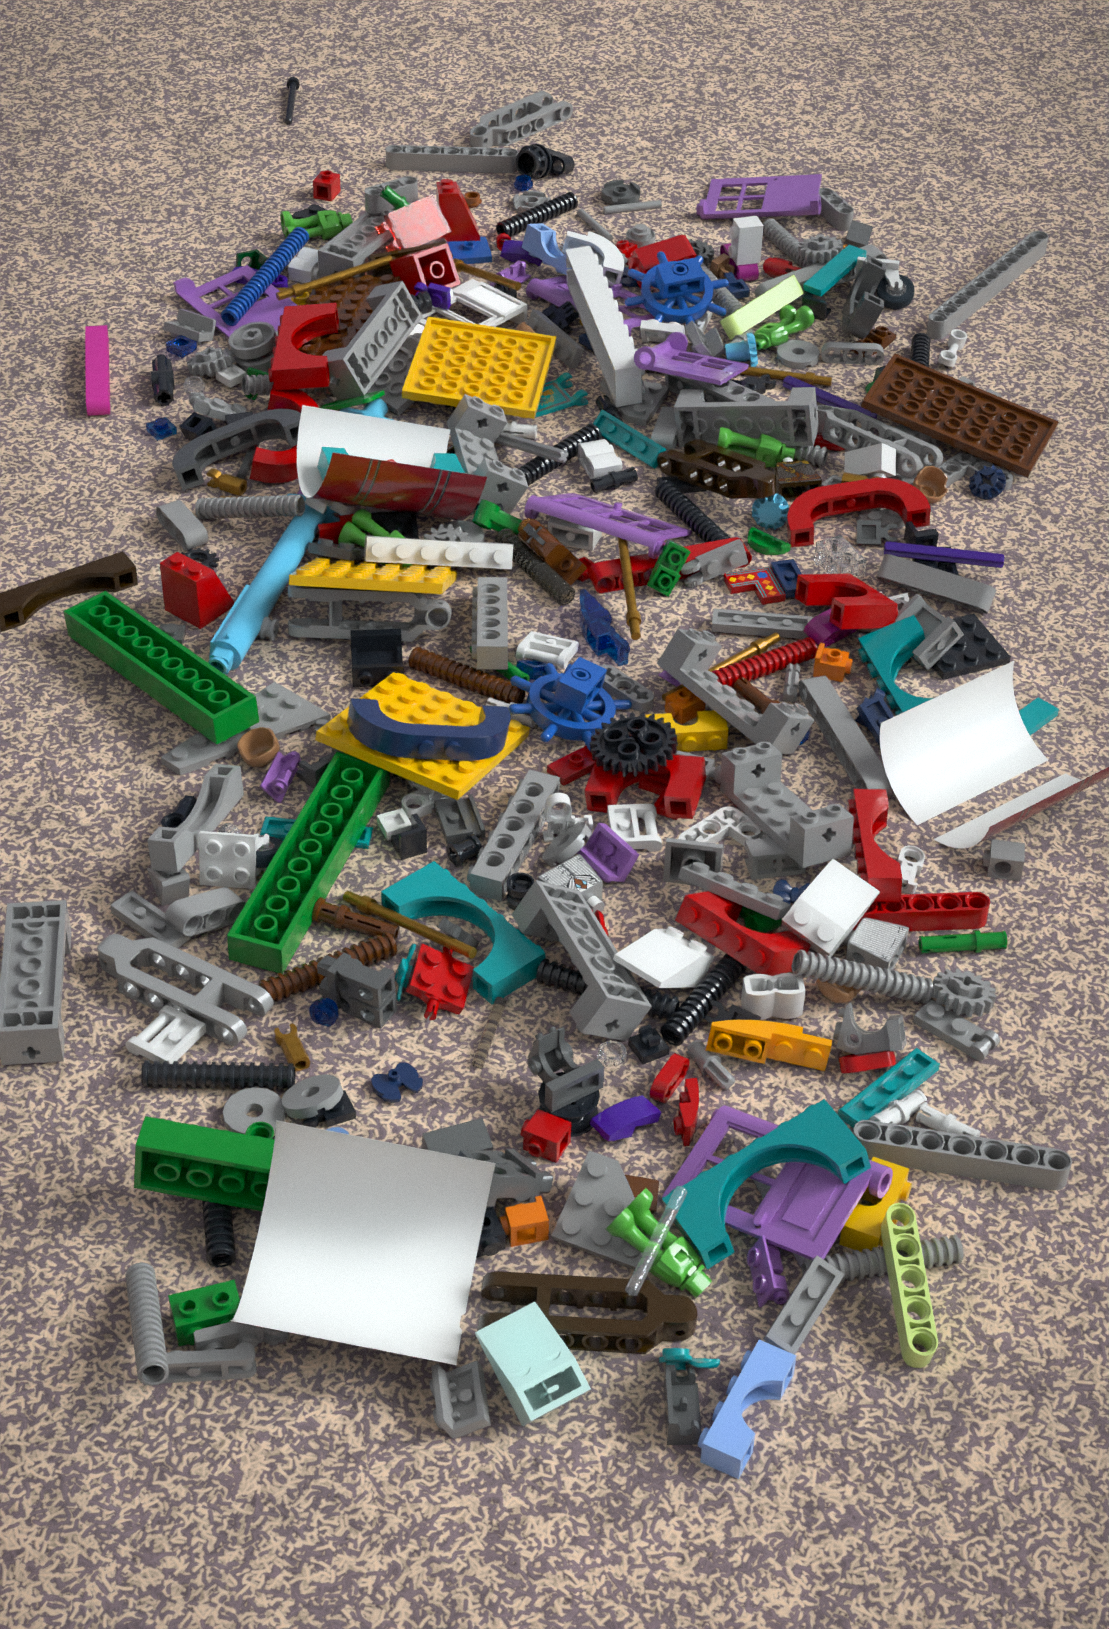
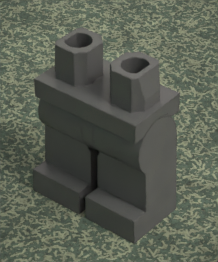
M344 952L338 959L326 955L318 963V973L326 976L319 986L320 994L329 998L331 1008L337 1011L341 1008L345 1013L380 1029L397 1011L396 993L394 992L396 990L395 974L393 970L384 967L378 972L363 966L361 961L351 958V955Z
M506 1149L505 1154L501 1151L487 1150L459 1151L458 1156L496 1163L486 1207H494L497 1198H515L517 1201L532 1203L535 1202L536 1196L548 1194L551 1190L553 1175L548 1171L539 1170L533 1159L523 1157L515 1149Z

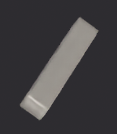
M890 554L884 555L876 578L882 582L984 614H988L997 591L990 585Z

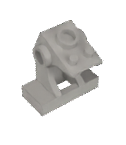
M852 1002L848 1003L845 1009H839L838 1017H842L843 1021L842 1023L837 1022L833 1039L838 1040L836 1048L856 1055L886 1050H903L906 1046L907 1041L902 1014L890 1016L886 1020L885 1025L879 1030L866 1031L860 1028L855 1021ZM850 1035H857L859 1042H854Z

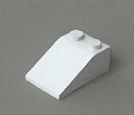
M832 859L784 916L782 928L786 931L789 930L811 944L810 948L818 954L832 957L880 891Z
M668 926L667 929L652 930L616 953L613 960L658 988L697 987L705 978L715 956L706 951L707 947L695 940L688 941L683 938V932Z

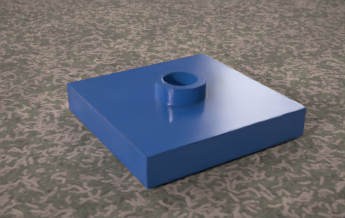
M486 236L480 237V241L447 242L453 254V259L462 260L464 264L492 262V254Z

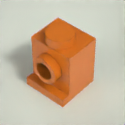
M820 643L815 656L813 677L826 676L829 680L843 682L845 674L851 673L853 659L849 658V652L825 648V643Z
M686 687L665 697V712L671 713L672 718L680 724H684L697 717V711H705L706 703Z
M536 1196L535 1202L520 1203L505 1207V1216L499 1217V1221L508 1236L510 1247L549 1239V1219L542 1196Z

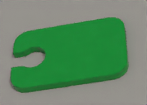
M380 390L366 393L365 396L335 400L325 403L319 408L338 410L361 405L384 396L385 392Z

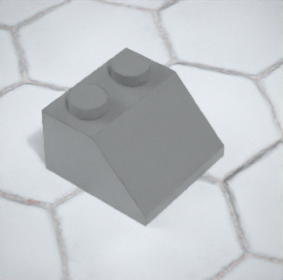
M667 838L663 882L694 885L678 878L681 867L693 864V862L706 864L709 866V870L715 873L722 872L724 845Z

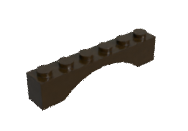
M122 551L1 592L0 631L4 632L24 625L39 609L64 597L87 592H118L138 585L136 565Z

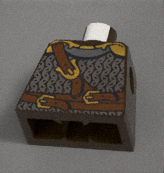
M787 457L775 465L776 493L781 495L786 501H794L806 491L822 486L821 477L806 460L793 461L792 458Z

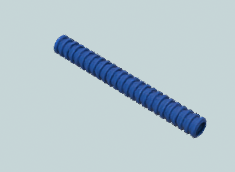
M294 228L234 299L221 312V318L225 324L235 326L309 241V234L304 228Z

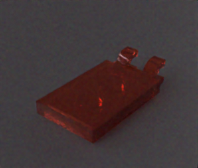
M433 194L385 215V221L375 227L378 235L390 230L395 239L384 247L386 252L425 245L452 232Z

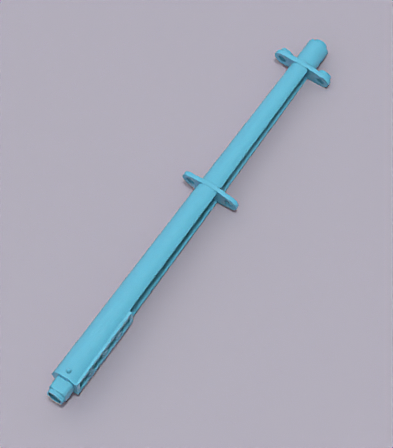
M380 398L366 403L363 410L351 407L340 409L341 412L389 419L385 417L388 412L387 404ZM292 493L287 494L288 496H289V495H294V496H295V495H301V496L304 498V501H306V498H307V497H305V496L302 495V494H292ZM305 504L304 514L293 517L250 585L246 584L210 641L208 663L223 674L227 675L230 670L240 666L261 629L263 619L271 613L289 582V575L295 572L308 549L309 543L315 538L318 532V524L339 522V518H336L333 514L337 512L330 509L329 506L326 507V511L322 514Z

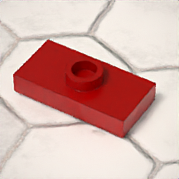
M584 746L548 764L547 773L560 777V784L565 786L590 773L595 761L592 760V754L587 746Z

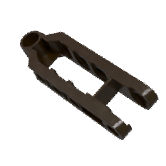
M700 439L687 442L684 446V453L668 449L657 456L658 466L664 474L676 476L679 480L730 499H760L776 494L775 474L765 469V462Z
M504 1271L487 1273L482 1279V1298L485 1297L490 1301L511 1302V1305L527 1306L535 1302L558 1334H564L559 1336L569 1350L646 1354L662 1341L676 1342L690 1338L695 1333L697 1326V1308L689 1297L665 1295L649 1280ZM550 1305L577 1306V1309H584V1307L610 1308V1311H617V1308L643 1310V1313H647V1316L640 1321L549 1315ZM488 1312L479 1317L477 1331L512 1313ZM678 1330H683L684 1332H683V1333H677L676 1331H678Z

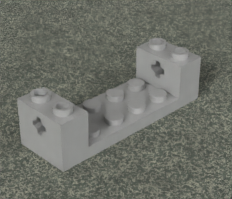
M394 209L377 214L364 213L318 250L319 278L364 264L365 259L387 241L402 243L418 239V226L400 211H395ZM365 272L352 277H362L365 275Z
M403 281L376 286L366 298L373 313L347 347L328 350L322 355L328 358L330 370L329 387L337 400L365 396L423 316Z
M815 387L792 388L788 401L705 402L703 389H681L674 405L679 447H684L687 442L694 439H700L717 445L720 427L728 428L733 432L759 439L761 434H765L779 440L781 443L786 444V446H813L819 429Z
M464 394L447 421L456 456L465 473L487 477L478 503L480 504L481 499L494 504L501 503L504 512L511 514L527 490L528 484L525 474L521 470L504 466L498 460L494 442L507 424L504 411L497 405L485 403L479 397H471Z
M689 628V630L677 629L657 664L755 744L770 742L782 754H793L814 722V719L807 714L809 711L798 703L791 705L782 702L781 704L770 703L765 712L759 715L754 711V705L744 699L740 700L735 695L736 691L719 683L717 681L718 677L708 671L722 648L715 641L716 637L706 630L699 632L692 628Z
M759 742L753 746L739 747L722 753L720 791L802 868L851 855L854 816L840 804H830L827 807L816 810L810 809L781 782L782 753L770 742Z
M535 880L512 913L513 918L518 924V929L529 937H541L551 942L559 941L565 946L571 956V961L582 974L583 981L588 987L569 1012L576 1023L577 1029L585 1035L601 1036L609 1040L627 1041L651 1009V1004L629 969L613 960L614 955L618 952L581 892Z
M66 900L7 903L0 977V1058L2 1065L64 1061L65 1036L61 1018L64 958L65 954H70L72 936Z

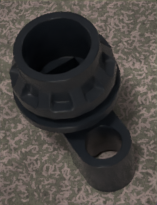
M541 144L522 147L515 161L518 172L531 179L543 178L549 172L556 175L570 173L575 167L571 156L546 148Z

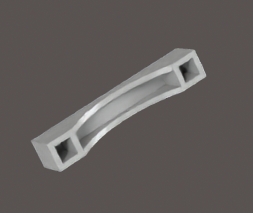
M215 764L204 776L198 799L186 820L176 828L158 827L148 838L152 870L163 871L167 874L178 873L198 850L200 831L213 832L244 796L240 766Z

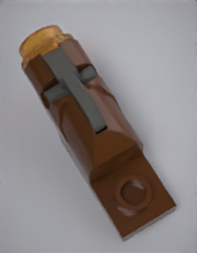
M527 518L520 523L518 531L521 539L569 585H572L587 569L576 556L536 519Z

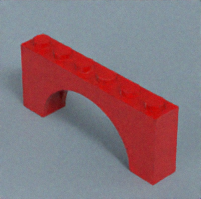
M337 303L284 307L283 315H280L278 336L275 337L274 357H271V368L268 370L269 381L274 383L275 391L329 387L330 370L327 356L309 355L300 352L298 349L316 337L338 333L339 316Z

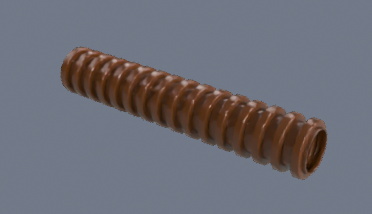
M418 646L409 655L408 664L410 668H416L418 671H423L426 674L429 673L431 676H436L439 679L443 678L444 681H450V683L457 684L460 687L463 686L467 690L477 691L480 695L484 694L488 698L498 699V701L508 704L511 702L522 704L525 699L526 691L513 686L508 680L504 681L500 677L497 678L495 675H490L487 672L484 673L474 667L470 668L466 664L456 663L455 660H449L447 657H442L439 654L436 655V653L429 652Z
M386 931L382 933V936L376 935L374 940L368 938L366 943L360 941L358 946L353 944L350 946V949L345 947L341 952L337 950L333 955L330 953L327 955L338 959L344 952L351 955V958L361 961L363 966H370L373 962L378 963L381 959H388L389 955L391 957L396 956L397 945L393 936ZM319 957L317 962L311 960L309 965L304 963L300 968L296 966L292 968V971L286 970L284 974L278 973L275 978L270 976L267 978V981L262 979L259 981L258 986L265 989L276 1002L281 1001L282 997L285 999L289 998L290 994H298L299 990L304 992L307 990V987L312 989L315 987V984L319 986L326 977L317 971V965L323 957Z

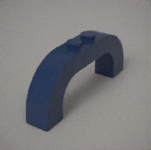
M351 698L347 724L350 732L358 741L373 750L387 755L415 759L476 761L493 757L503 750L506 744L511 715L508 707L482 705L478 725L411 724L399 722L386 716L381 711L378 700Z

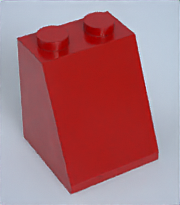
M442 179L441 182H436L437 230L439 237L444 238L446 242L480 241L477 223L457 182L451 179Z
M681 234L634 249L628 266L629 269H635L646 274L651 268L660 264L657 258V253L660 251L665 253L668 262L696 258V253L686 235ZM636 280L639 287L641 288L642 282Z
M448 243L389 261L393 275L400 276V280L403 281L408 292L414 296L417 292H420L414 290L417 282L424 283L427 287L430 283L450 288L461 284Z
M179 552L160 562L165 611L202 629L230 610L235 602L214 570Z

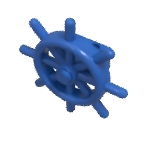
M660 251L657 253L660 264L651 268L646 274L635 269L628 270V276L641 281L642 286L641 295L625 299V305L643 304L647 311L655 317L654 320L661 323L664 321L668 323H686L687 325L692 320L694 322L701 318L707 311L719 316L726 315V309L713 304L712 297L714 289L727 287L729 282L727 279L711 281L700 266L703 262V257L700 255L696 256V258L668 262L665 253ZM651 286L659 289L660 292L651 293ZM703 292L704 296L699 298L692 294ZM667 299L664 305L658 302L659 300ZM685 301L694 304V306L688 308ZM678 306L679 309H673L672 307Z
M581 657L573 665L568 664L564 673H558L552 663H547L544 667L547 675L538 678L533 683L518 676H513L510 679L513 686L528 692L526 704L510 705L508 707L510 714H529L531 719L544 730L540 735L542 742H549L553 736L572 741H584L591 752V735H595V729H602V722L610 724V718H614L616 710H628L632 707L630 700H613L608 692L602 688L607 669ZM540 698L549 703H542ZM593 711H600V712H601V715H599V714H597V713H595V712H593Z

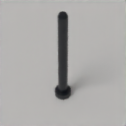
M290 77L287 80V88L289 89L285 123L287 125L292 124L296 90L300 86V82L296 77Z

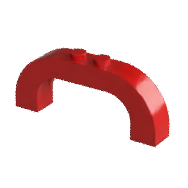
M273 383L267 410L291 409L301 413L302 405L319 408L316 402L299 389L275 391ZM297 445L285 451H272L256 447L249 479L267 483H284L298 479Z
M870 478L821 486L806 491L791 504L787 515V538L791 547L814 545L813 523L816 520L825 516L873 508H886L898 513L903 519L905 526L908 521H912L915 528L930 526L931 507L925 495L915 486L892 478Z

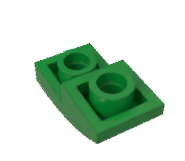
M668 539L657 559L647 585L669 597L681 576L679 572L691 552Z

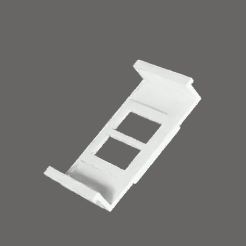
M471 279L451 289V304L458 301L490 317L479 323V325L496 327L507 320L517 324L526 322L527 325L526 303L482 281L478 282ZM432 306L431 312L425 314L420 312L423 316L402 346L412 351L413 355H415L427 321L424 318L435 312L454 321L473 322L450 310Z

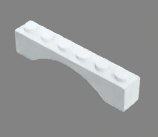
M365 536L364 561L512 569V544Z

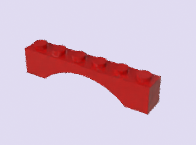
M853 789V799H848L847 811L854 816L852 844L855 845L854 858L857 860V875L880 891L873 902H900L903 880L900 863L888 856L874 840L875 836L887 827L889 803L886 789Z

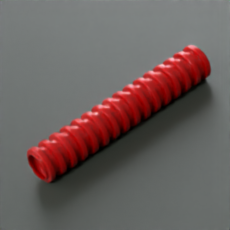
M806 637L791 644L778 647V649L775 648L758 656L755 655L752 658H747L745 661L741 660L738 663L727 665L725 668L721 667L718 670H713L712 673L718 677L717 681L719 683L733 687L737 679L741 680V677L751 681L764 675L775 673L778 670H783L790 663L795 665L808 661L810 658L813 659L816 656L818 647L811 637Z

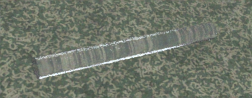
M676 1186L625 1288L629 1295H638L687 1195V1190L682 1186Z

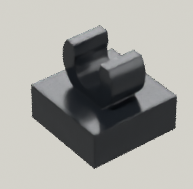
M650 1024L639 1028L637 1035L628 1038V1046L643 1065L669 1055V1046L655 1028L652 1029Z

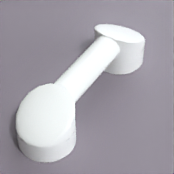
M959 329L951 331L948 340L949 349L941 351L938 359L940 364L949 367L955 366L957 360L956 352L963 349L967 339V334Z

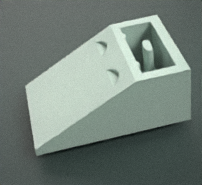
M535 1302L475 1332L522 1426L559 1408L591 1389L575 1357Z

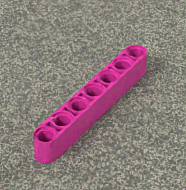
M107 325L85 326L87 416L110 415L109 336Z

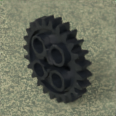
M633 712L627 718L620 714L619 720L610 718V724L602 722V729L596 728L595 735H591L590 750L592 760H596L597 767L603 766V771L605 772L612 769V775H616L621 771L623 777H626L629 772H632L634 777H637L640 771L645 775H648V769L657 772L658 765L667 766L666 760H673V754L677 753L678 742L675 728H671L670 722L664 723L663 717L655 720V714L650 715L648 718L645 717L644 712L639 717H635Z

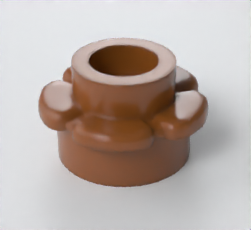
M470 191L464 194L469 208H475L482 203L478 192Z

